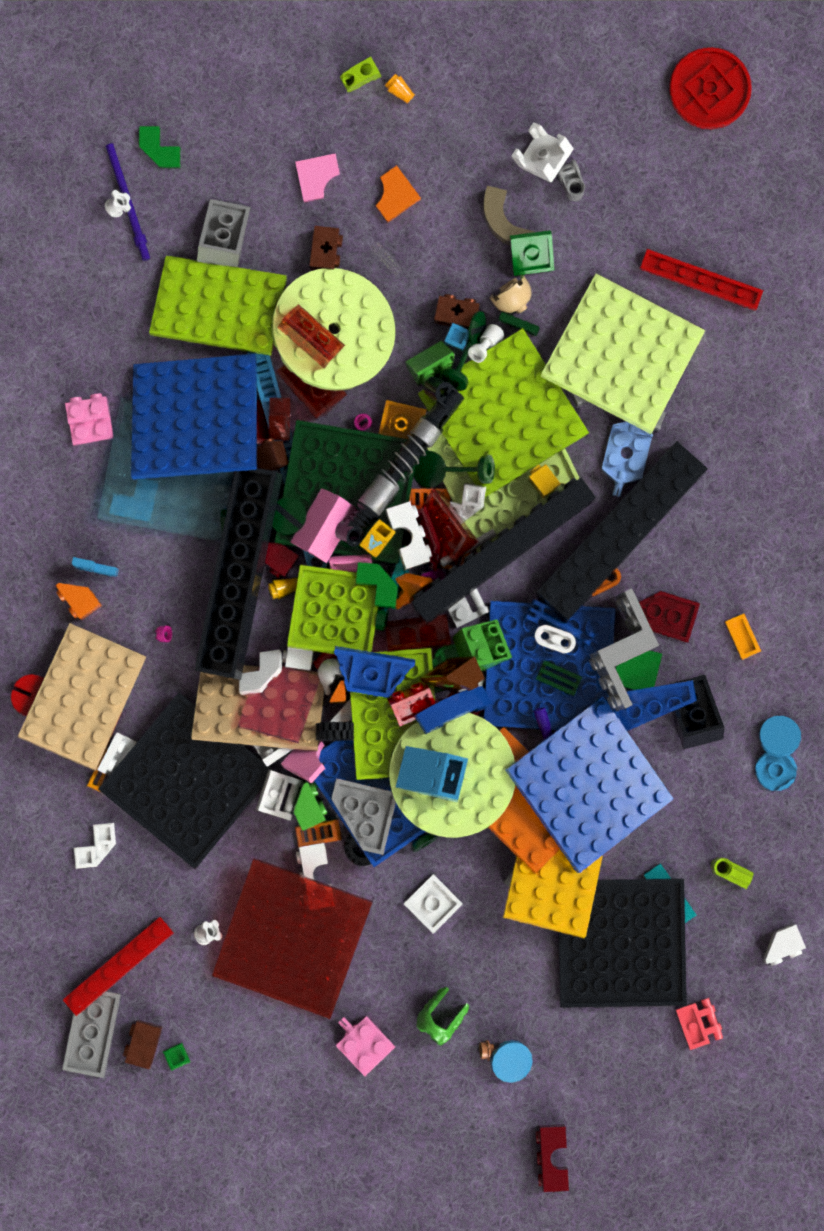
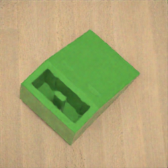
M440 341L405 361V365L417 385L423 384L424 386L428 378L439 373L441 374L445 369H452L455 354Z

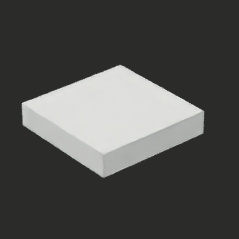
M433 874L404 905L434 934L462 903Z

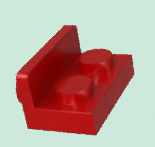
M417 682L404 691H396L391 697L387 698L399 726L416 720L415 716L418 713L436 704L429 686L424 682Z

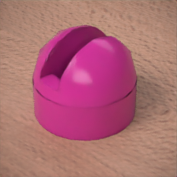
M359 414L354 419V425L358 430H367L372 424V420L367 414ZM367 418L368 421L361 426L360 423Z
M159 626L155 630L157 632L155 638L158 641H171L172 629L170 626Z

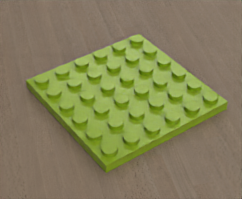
M523 328L488 349L487 356L483 362L477 363L471 360L463 365L461 372L466 375L469 383L465 390L458 392L465 399L443 427L442 434L463 467H477L478 461L483 455H491L493 457L495 475L492 483H481L477 472H466L474 485L486 487L485 498L589 434L561 387L541 377L546 364ZM422 390L417 395L429 412L435 403Z

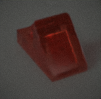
M270 398L269 439L290 440L291 398Z

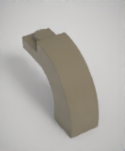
M487 186L483 202V214L491 233L498 240L511 246L510 235L533 233L534 231L512 225L506 219L503 206L507 191Z

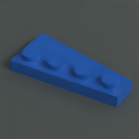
M693 680L626 691L632 706L620 711H616L614 708L613 712L626 731L697 701Z

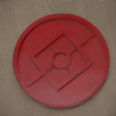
M715 47L697 49L684 56L674 68L669 83L670 100L677 114L692 126L710 130L723 128L735 122L745 111L752 90L750 75L743 62L729 51Z

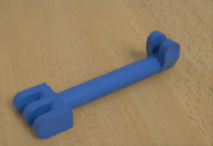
M533 599L532 604L538 606V609L536 610L529 606L528 611L535 615L532 617L529 614H525V619L535 624L541 619L572 634L574 637L582 640V643L590 646L595 636L594 633L590 631L585 633L544 612L546 605Z

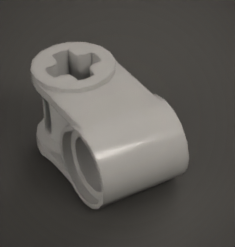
M573 159L571 163L561 167L557 176L568 199L579 201L584 195L585 184L578 164ZM576 186L581 191L575 194L570 191V188Z

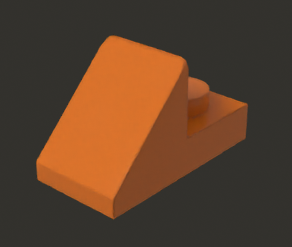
M410 573L397 577L396 581L403 590L397 594L399 598L396 601V608L400 609L413 601V596L422 589L424 591L433 580L429 577Z

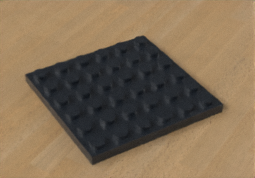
M178 693L98 790L191 867L196 869L263 788L268 771L274 770L266 766L262 760L242 744L192 740L196 706L181 693Z
M684 878L607 879L597 881L586 937L580 938L559 932L560 1008L687 1006Z

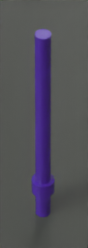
M107 144V153L120 193H127L130 196L114 144ZM130 197L129 205L131 209L127 214L135 236L133 239L135 246L139 248L142 260L147 261L150 259L146 246L147 239L145 234H142Z

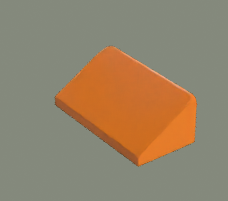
M340 680L329 701L330 704L347 702L344 680Z

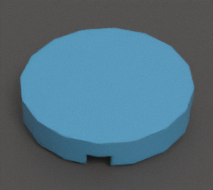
M773 716L767 719L761 726L759 739L762 748L768 754L775 757L789 756L799 747L801 731L791 718Z
M765 752L757 760L755 775L758 782L766 789L782 791L788 788L796 778L797 765L790 755L775 757Z
M515 1040L501 1043L497 1049L495 1048L490 1059L491 1069L500 1080L509 1083L520 1081L526 1077L533 1063L532 1054L529 1049L520 1041Z

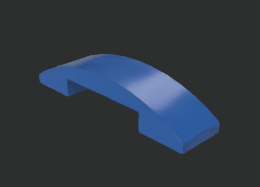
M480 686L470 691L465 690L452 695L418 713L415 718L424 733L428 734L443 727L449 721L472 711L476 713L492 706L493 702L483 686Z

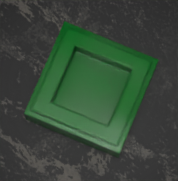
M183 1043L163 1051L171 1071L191 1062Z

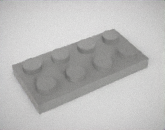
M106 991L78 1016L73 1014L62 1070L100 1078L105 1077L121 994Z

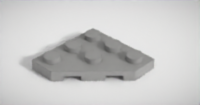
M336 778L332 801L363 851L383 855L396 804L392 792Z

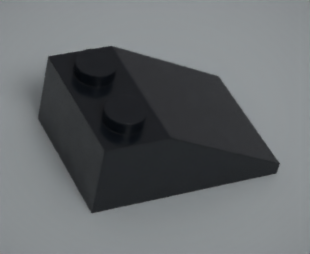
M705 675L678 681L693 680L697 700L672 711L683 749L724 739L725 727Z

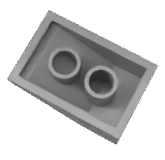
M210 199L198 246L197 262L238 268L250 207Z

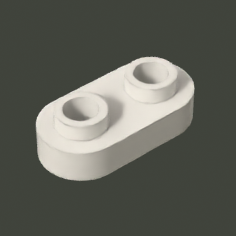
M548 625L540 626L534 635L535 641L539 645L560 653L571 652L576 644L572 634ZM543 632L548 633L549 638L547 640L541 638ZM566 639L568 641V646L563 647L561 645V640Z

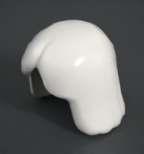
M336 658L325 660L318 669V677L326 695L331 694L330 686L337 679L343 677L338 659Z

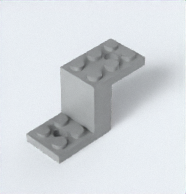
M632 588L616 596V606L620 612L624 613L626 618L624 620L625 625L629 631L632 630L633 635L590 654L591 659H589L592 669L594 671L597 670L600 678H598L601 688L603 690L606 689L609 697H607L610 707L612 709L615 708L616 711L626 709L632 706V703L615 666L659 646Z

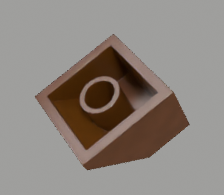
M475 656L448 658L420 679L424 683L443 690L459 691L467 689V691L477 688L479 686L478 683L485 678Z

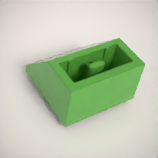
M497 619L462 628L452 637L459 656H475L481 671L512 658Z
M303 780L293 808L302 831L325 821V815L327 814L323 801L318 802L316 798L319 794L314 782L309 783L306 780Z

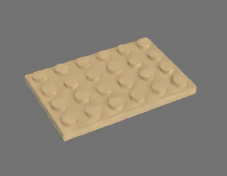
M70 623L19 732L18 738L96 771L146 656Z
M244 665L242 673L259 671L260 667ZM282 669L277 677L274 676L261 693L248 695L240 694L238 679L200 672L192 740L318 751L319 741L316 740V723L321 722L324 688L319 680L318 672Z

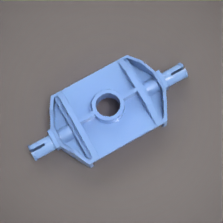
M626 421L612 425L601 469L614 481L615 487L612 496L617 494V497H621L625 484L636 482L643 478L648 451L653 434H649ZM625 447L632 450L633 454L629 459L621 456V450Z

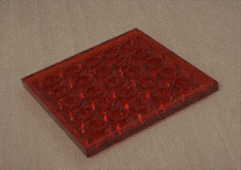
M254 858L212 976L331 1019L373 901Z

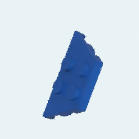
M335 646L334 650L341 674L344 677L346 689L350 692L389 698L397 685L404 680L408 671L415 666V659L339 646Z

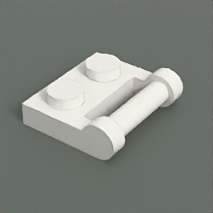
M477 588L470 594L478 611L472 612L465 597L448 609L457 628L490 612L489 607L485 606Z
M269 770L256 810L291 821L293 805L303 780ZM288 783H291L292 785L283 811H280L279 809Z

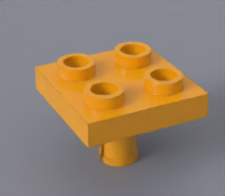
M386 400L378 434L408 439L407 435L411 436L410 431L420 418L426 415L427 409Z

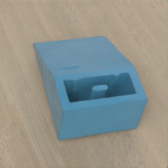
M406 746L396 788L458 803L468 758Z

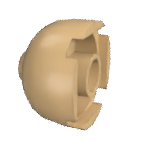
M524 275L520 276L521 280L518 281L514 278L500 287V293L495 297L493 294L490 296V300L498 310L508 314L513 312L520 314L527 309L526 304L530 301L532 292L530 284Z

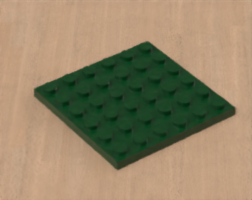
M296 420L283 498H295L300 501L305 507L307 514L322 488L340 496L354 507H357L358 499L365 493L377 474L385 475L381 469L385 471L390 469L392 465L388 461L392 462L396 456L394 452L398 453L402 448L401 443L405 444L408 439ZM415 465L412 468L413 473L405 472L403 474L406 482H397L400 490L387 504L388 506H386L380 516L372 521L369 520L370 524H366V529L363 528L364 538L379 519L390 527L385 513L386 509L409 502ZM404 529L394 530L396 533L376 558L362 548L360 544L352 547L341 540L333 553L346 556L371 555L372 560L398 564L400 557L398 550L401 549ZM277 531L275 543L297 547L290 543L295 533L287 535Z

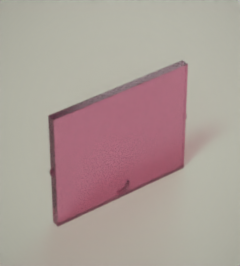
M282 667L277 677L274 676L261 693H249L238 727L299 744L320 682L319 677L293 670L292 668Z

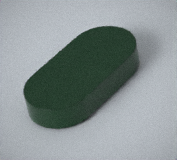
M379 607L375 630L383 631L385 629L389 608Z

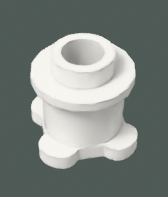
M117 190L111 193L113 198L105 202V210L113 217H120L123 214V210L128 212L131 209L129 205L130 196L127 193H119Z
M213 920L210 923L203 922L194 930L196 941L201 945H207L214 939L220 940L222 934L218 928L219 923Z

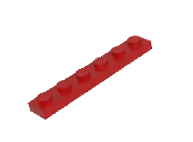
M650 249L646 250L640 267L642 271L754 311L757 310L764 291Z
M159 917L66 996L63 1001L78 1016L172 936L174 932Z

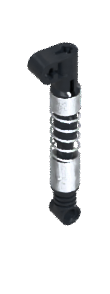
M436 376L426 380L424 392L435 404L427 415H423L414 428H412L410 431L411 436L407 435L409 438L405 444L401 443L402 448L399 452H394L396 456L392 462L388 461L392 465L388 471L381 469L385 475L377 474L365 493L358 499L357 507L355 508L357 511L354 510L352 512L354 515L349 516L351 519L341 521L337 525L335 534L338 539L352 547L359 545L364 538L363 528H367L366 524H370L369 520L372 521L380 516L382 511L388 506L387 504L400 490L397 482H406L403 474L405 472L413 473V466L418 465L419 458L426 455L425 450L432 448L431 446L434 445L443 432L444 425L465 399L450 383Z

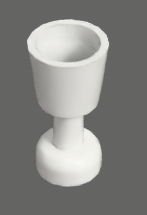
M495 324L488 325L480 337V344H474L469 348V357L474 362H483L487 356L486 349L492 348L503 340V330Z

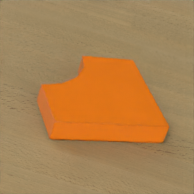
M397 165L380 177L384 186V193L381 200L376 204V208L387 223L421 200V197Z

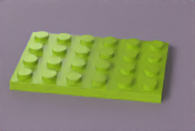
M166 255L149 334L151 336L271 356L274 345L272 336L273 313L279 298L285 291L287 275L197 262V260Z
M431 648L374 652L415 659V666L408 671L404 680L397 685L394 692L407 690L411 685L422 682L420 678L433 669ZM427 684L435 700L434 686ZM350 692L352 722L354 723L356 780L389 778L393 751L402 735L417 720L399 726L386 697Z

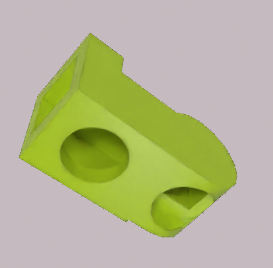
M369 57L344 72L340 79L347 92H352L382 76L372 57Z

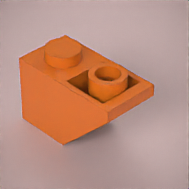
M63 583L56 584L58 591H56L57 595L63 602L66 600L71 607L68 610L75 619L79 617V619L83 620L102 606L88 587Z

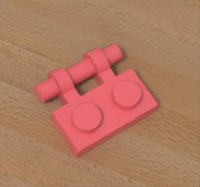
M709 998L701 1000L704 1008L698 1010L696 1003L675 1009L689 1050L709 1044L710 1041L707 1036L713 1033L715 1040L723 1038L721 1024L717 1022L714 1013L716 1010L714 1005H711ZM705 1015L710 1024L707 1028L704 1027L701 1019Z

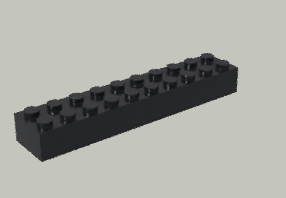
M676 441L537 591L536 596L567 623L702 478L708 468Z
M259 468L257 470L235 471L194 671L241 680L283 476L276 471Z
M575 478L571 479L565 484L562 492L557 490L552 493L547 499L548 502L544 505L541 502L531 509V514L528 517H525V515L521 516L514 522L513 528L509 530L506 527L499 532L494 542L489 540L480 547L479 553L475 555L472 552L465 557L463 565L460 567L457 565L453 566L447 571L445 578L441 580L438 577L430 583L429 590L424 592L422 589L412 598L414 600L412 601V607L423 622L428 625L592 504L596 496L582 478L578 480Z

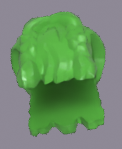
M447 987L439 989L437 994L425 1004L418 1014L416 1024L420 1032L428 1033L431 1039L440 1046L451 1038L469 1009V1005L467 1003L464 1004L446 1029L436 1025L431 1017V1013L449 991Z

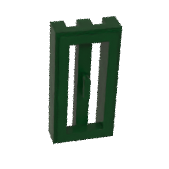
M501 312L499 322L519 330L523 328L525 332L537 336L540 330L539 326Z
M544 660L535 680L574 696L582 676ZM547 666L567 676H570L576 679V682L574 683L568 679H565L559 675L545 670V667ZM542 674L548 675L572 686L573 689H567L541 676Z

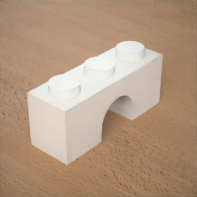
M407 502L386 509L385 513L390 528L393 530L402 528L411 535L410 544L398 550L404 570L430 562L429 557H432L429 545L424 544L423 537H425L422 525L418 526L416 518L419 515L416 506H412L411 502Z
M325 843L299 847L300 851L296 852L298 864H302L303 872L300 873L301 885H306L307 893H303L305 906L309 905L310 910L334 906L332 884L320 885L313 877V872L317 866L328 864Z

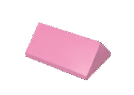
M321 488L307 512L305 524L295 533L290 543L327 563L340 541L335 534L337 525L341 521L351 519L349 516L354 515L352 512L354 510L357 511L356 507L340 496Z

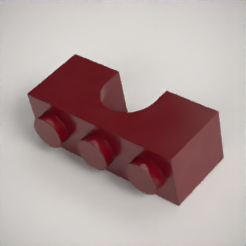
M565 1124L539 1125V1131H536V1144H540L541 1152H537V1165H541L542 1174H538V1186L543 1187V1192L569 1191L568 1168L556 1167L550 1160L553 1151L559 1148H567Z

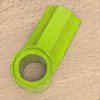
M717 857L711 862V870L715 875L744 889H747L753 879V872L726 858ZM724 861L726 869L720 873L717 870V865L719 862Z

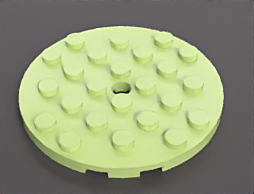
M324 268L300 276L285 289L273 313L272 336L282 362L291 372L300 377L303 382L325 390H347L368 382L384 367L394 346L395 322L386 298L369 280L348 270ZM335 324L340 330L339 333L332 334L329 331V325Z
M465 714L445 723L443 727L428 734H425L419 723L416 722L402 735L393 751L389 771L390 786L399 809L415 826L432 835L446 838L465 837L488 828L506 810L513 796L515 784L505 769L512 765L515 759L502 733L490 722L477 715ZM406 746L468 758L458 803L396 788Z

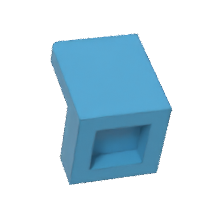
M452 323L444 344L447 347L450 345L463 351L469 339V330Z

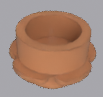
M488 1040L479 1044L480 1058L490 1061L494 1045L490 1044Z

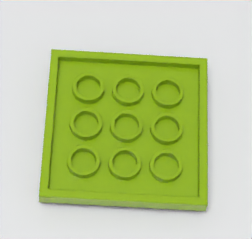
M300 565L287 647L335 654V646L372 652L376 617L379 608L375 607L377 586L356 584L357 573Z

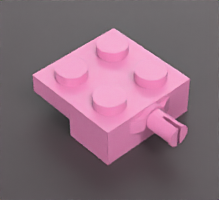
M367 1015L358 1024L353 1026L345 1017L338 1022L346 1033L336 1044V1047L364 1076L395 1048V1045Z

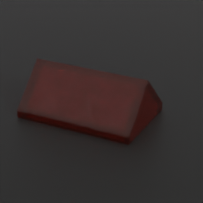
M299 304L282 319L277 327L324 369L345 347L337 337Z
M285 365L276 371L278 376L316 419L327 415L347 396L344 390H325L303 382L300 377L291 372Z
M435 488L432 489L422 508H428L441 546L451 560L455 561L479 541L446 496Z
M447 614L438 616L428 625L423 622L421 617L387 621L388 652L440 648L451 645Z

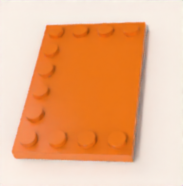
M503 727L500 730L512 750L515 762L529 752L506 728ZM515 785L513 796L506 810L488 828L536 874L560 848Z

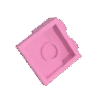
M101 393L92 394L90 399L82 400L81 397H74L69 399V403H65L73 446L114 439L108 398L106 396L102 397Z

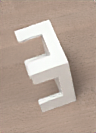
M533 122L529 128V133L534 139L524 154L519 149H516L511 157L523 170L552 182L573 151V147L565 136L558 134L557 138L548 135L541 125Z

